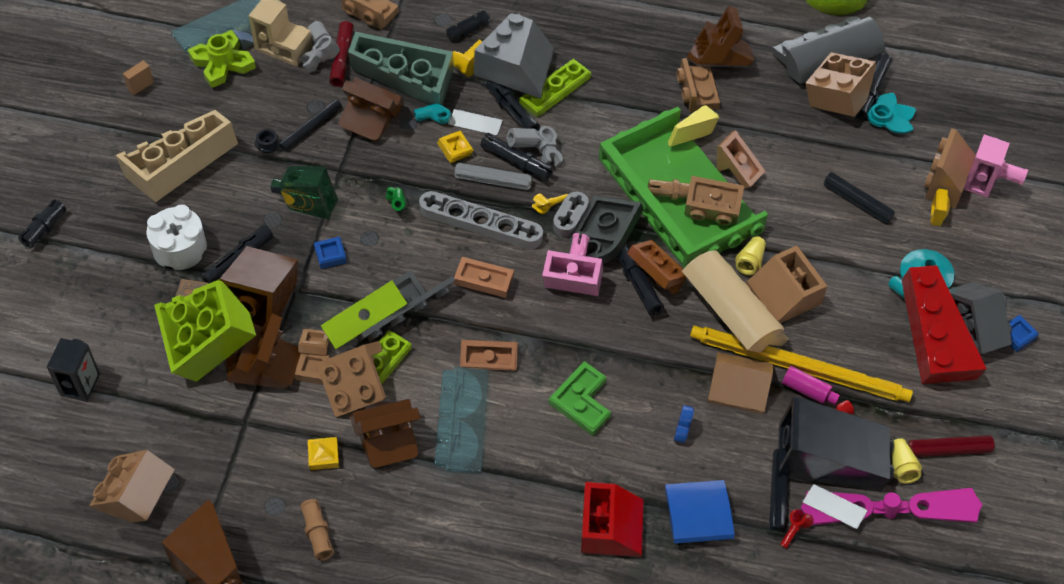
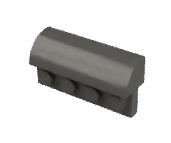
M857 16L848 17L845 21L827 25L823 29L805 33L799 38L786 40L782 44L773 47V56L786 65L787 75L800 84L808 81L831 52L862 59L885 52L883 35L875 20L871 17L861 20Z

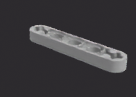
M433 191L422 194L419 199L420 212L427 218L526 249H536L542 244L543 230L535 222ZM432 202L436 203V205L433 204L431 207H427V205H431ZM457 208L462 210L463 213L455 217L450 215L449 211ZM478 216H484L488 219L484 224H477L473 220ZM502 224H509L513 229L509 232H503L498 227ZM531 233L535 234L531 238H527Z

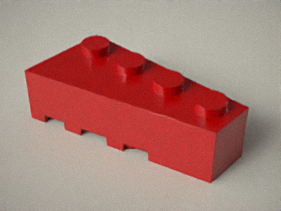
M938 266L910 267L901 281L921 384L977 380L987 368Z

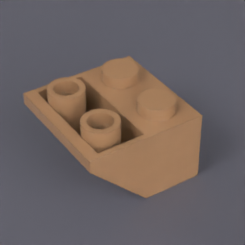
M831 52L805 83L810 107L855 117L867 102L876 62Z
M951 128L948 138L942 137L937 152L942 153V155L936 153L930 171L935 173L929 172L924 187L929 188L925 199L933 201L938 189L948 190L950 207L956 209L973 164L975 153L959 132Z
M798 246L774 255L746 283L753 294L780 323L821 305L828 287Z
M148 450L116 456L108 465L107 471L109 472L104 481L95 488L93 492L94 498L89 506L97 511L131 523L147 521L175 469Z

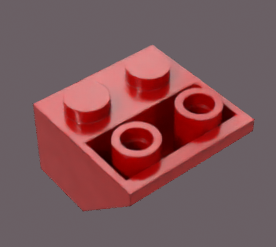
M585 482L581 553L641 557L643 499L616 484Z

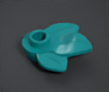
M887 93L877 99V103L870 108L867 117L870 123L877 127H886L891 132L906 134L913 131V126L909 121L914 117L916 108L897 104L895 94Z

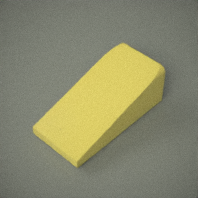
M706 105L702 106L674 127L668 140V145L671 147L711 134L719 120V115Z

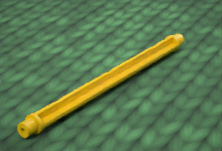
M693 325L690 334L691 338L698 339L701 343L730 350L788 369L790 366H793L811 376L861 391L864 390L891 400L898 401L899 399L910 402L913 390L903 388L900 384L870 377L863 373L769 345L762 352L748 351L735 335L708 327L701 328Z

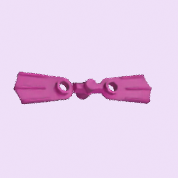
M973 488L919 493L914 495L910 502L902 501L896 493H888L884 496V500L872 502L867 496L861 494L831 492L868 510L863 519L868 518L872 512L883 513L886 518L893 519L897 513H910L911 511L914 516L922 519L976 523L982 507V503L976 496ZM805 503L801 506L804 514L808 513L813 516L812 525L842 522ZM923 504L926 505L928 509L920 510L917 506Z

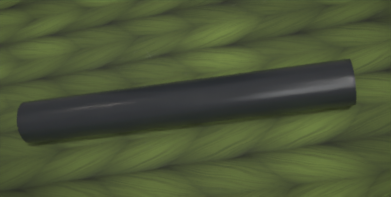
M335 99L279 142L280 148L286 151L338 111L342 107L341 102Z

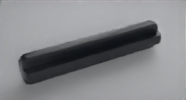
M830 172L826 176L824 181L826 187L884 223L888 224L893 219L895 211L834 172Z
M775 449L773 451L769 525L773 531H784L786 529L788 477L784 475L777 476L778 449Z

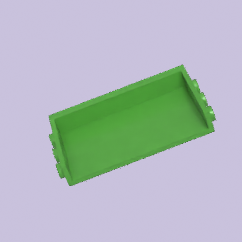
M676 107L672 110L664 111L659 116L648 121H642L637 126L627 131H621L616 136L601 142L599 160L631 201L642 203L644 209L642 212L643 217L682 267L685 268L692 260L703 253L714 250L720 253L728 248L737 247L742 241L751 236L757 237L765 229L768 214L766 211L755 215L742 200L737 224L725 226L716 223L714 220L705 219L699 221L685 215L687 199L677 198V200H671L670 197L654 196L648 188L649 179L670 182L673 179H677L681 183H690L691 176L727 182L693 140L671 147L668 145L672 131L680 119L681 110L679 107Z

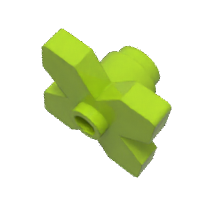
M232 30L211 36L207 45L199 44L188 49L189 57L195 66L206 67L203 72L204 77L212 88L226 82L228 70L244 74L256 68L255 60L248 51H237L240 43Z

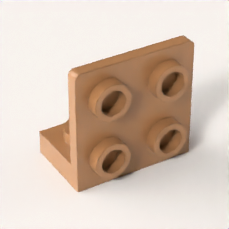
M379 341L362 345L316 363L336 417L386 399L373 362L375 361L373 355L383 352Z

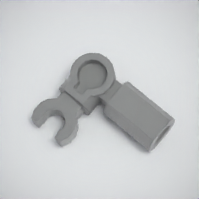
M315 21L308 26V29L311 31V38L316 45L312 47V51L306 52L299 57L303 67L309 73L315 70L321 61L324 63L326 60L336 57L340 50L320 21Z
M542 126L539 131L522 128H510L508 130L506 139L509 147H536L539 149L540 154L543 155L541 161L548 165L551 159L556 167H559L563 161L562 154L556 150L557 144L555 140L557 134L551 127Z

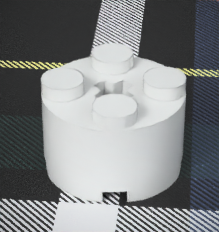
M178 205L168 208L156 215H152L148 219L147 238L154 259L159 265L173 267V270H184L199 263L204 250L207 248V242L200 218L196 213L189 210L188 206Z

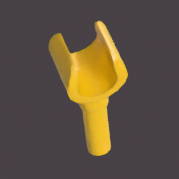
M539 193L534 196L533 201L536 203L532 207L538 213L545 214L551 206L563 202L568 194L546 199Z

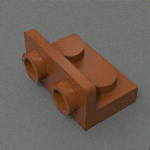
M653 240L632 245L627 253L637 266L644 269L654 279L656 284L667 289L672 295L679 292L687 279L682 272L683 268Z

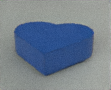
M683 405L674 441L686 442L694 414L693 407Z

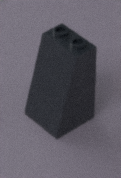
M793 397L779 423L777 476L784 475L788 478L882 492L886 484L892 481L894 475V466L890 464V456L894 446L893 439L890 438V427L800 397Z

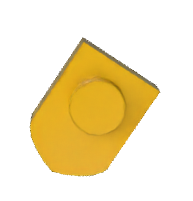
M478 40L464 54L451 51L453 52L454 67L467 77H471L474 74V50L483 42L481 40Z

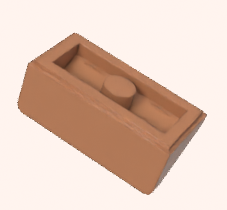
M461 340L460 368L516 371L518 342Z

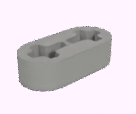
M572 192L564 199L553 219V230L559 237L568 238L572 236L589 206V200L582 192ZM577 203L581 204L578 205L575 210H572V205H576ZM567 219H570V224H566L565 227L561 226V224H565Z

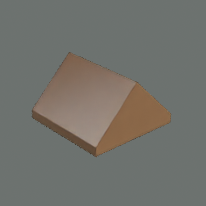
M717 352L707 402L764 414L773 375V364Z

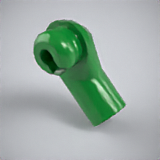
M399 187L387 188L386 200L392 201L391 206L394 210L403 211L406 208L403 190Z

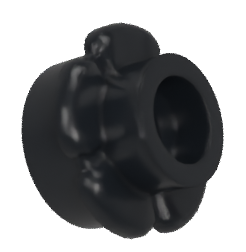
M263 129L257 133L254 144L257 149H261V152L270 153L278 149L280 140H278L279 136L274 130Z

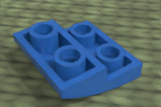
M724 480L665 484V496L670 513L669 524L674 543L734 539L731 509Z

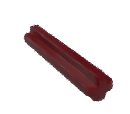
M990 435L910 440L908 443L916 457L991 453L995 448L994 439Z

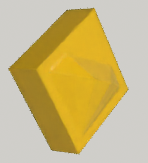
M461 130L441 137L437 142L450 163L471 156L474 151Z
M938 189L931 204V225L941 227L942 222L949 213L950 201L948 190Z
M337 437L308 440L310 470L339 468Z

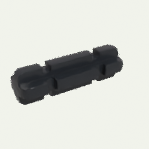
M482 10L476 13V16L472 15L458 22L457 26L452 25L447 28L446 35L450 41L454 42L461 38L460 35L465 36L479 29V25L483 27L489 24L490 15L486 10Z

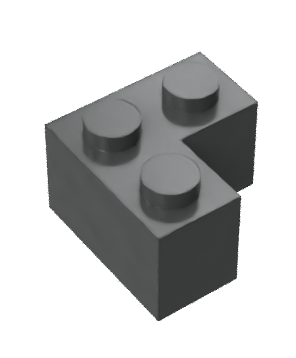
M976 282L949 289L979 353L984 354L1012 344L1010 337L1012 329L1007 319V300L1003 291Z

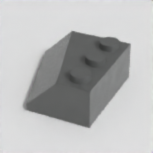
M511 13L474 50V75L541 98L547 71L550 68L554 47L533 20Z

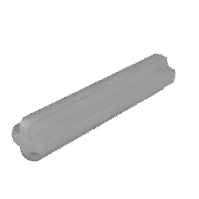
M457 163L455 168V177L459 179L529 190L532 183V176L528 174L464 163Z

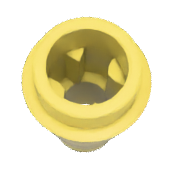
M753 237L736 256V268L740 273L753 275L761 269L766 242L762 238Z
M905 439L893 440L894 446L891 454V461L894 466L893 476L903 484L917 481L921 477L922 465Z

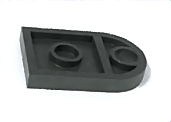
M594 195L573 234L580 233V242L582 234L590 237L587 252L597 249L594 253L586 254V256L602 259L603 264L614 259L623 249L644 210L642 203ZM572 236L570 238V248L572 244Z

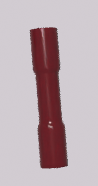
M342 21L339 24L336 41L340 50L334 58L329 83L334 87H342L345 82L348 51L354 30V25L349 21Z

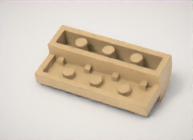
M708 251L699 255L682 270L684 275L748 351L762 352L768 345L782 347L789 340L783 333L784 327L771 315L767 307L753 294L750 287L741 280L733 267L717 251Z

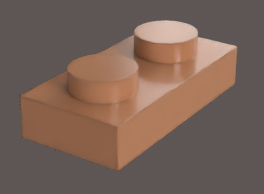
M462 257L454 276V285L506 298L514 278V270Z

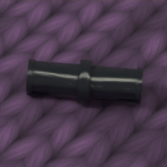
M53 199L40 214H36L32 218L30 225L18 236L19 241L24 246L32 248L45 233H49L53 229V224L66 212L64 204L59 200Z

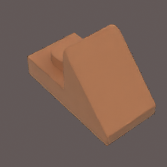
M735 130L717 147V170L730 169L740 184L744 185L745 189L751 187L765 170Z

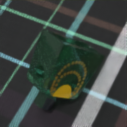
M290 166L287 168L282 179L274 178L271 182V192L283 195L287 207L292 211L329 220L338 201L326 167Z

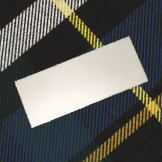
M454 109L449 125L498 135L503 120Z
M814 484L803 500V503L856 529L868 511Z

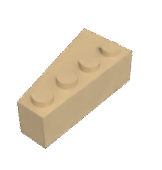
M213 110L185 123L184 128L179 131H167L161 134L162 139L148 144L147 141L137 145L138 150L127 155L124 151L117 154L116 157L124 176L150 199L157 202L232 149L238 142L231 122L219 112Z

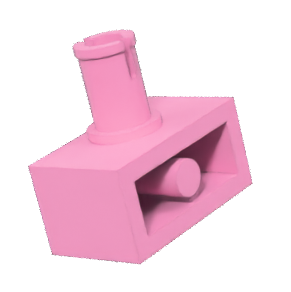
M984 135L963 190L988 198L996 179L998 180L1000 177L1022 186L1028 169L1005 163L1006 160L1004 158L1010 143Z
M580 233L573 234L569 254L548 250L542 275L545 288L599 296L603 276L602 259L586 256L588 242L590 241L589 236L582 234L580 242Z

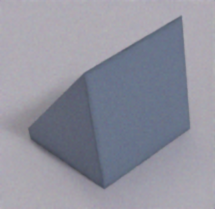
M233 30L239 39L242 50L254 45L253 37L250 33Z

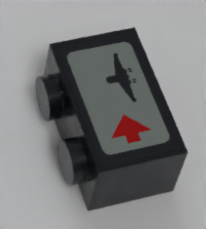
M60 338L47 365V369L60 396L87 402L100 375L90 347L80 339L69 340Z

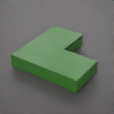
M584 361L548 399V404L594 436L611 417V412L591 398L604 385L607 377Z

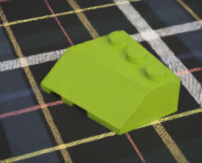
M220 280L194 289L190 295L173 297L169 303L160 302L154 305L171 373L196 382L256 336L249 311Z

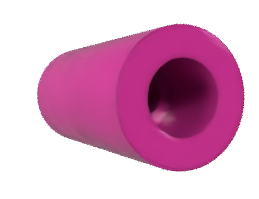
M790 366L782 381L783 385L821 404L827 401L836 405L840 397L839 394L831 391L833 386L793 366Z

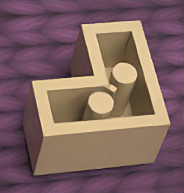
M261 0L249 14L255 50L298 67L301 63L299 57L309 52L313 47L311 31L304 26H298L289 22L286 4L279 0Z

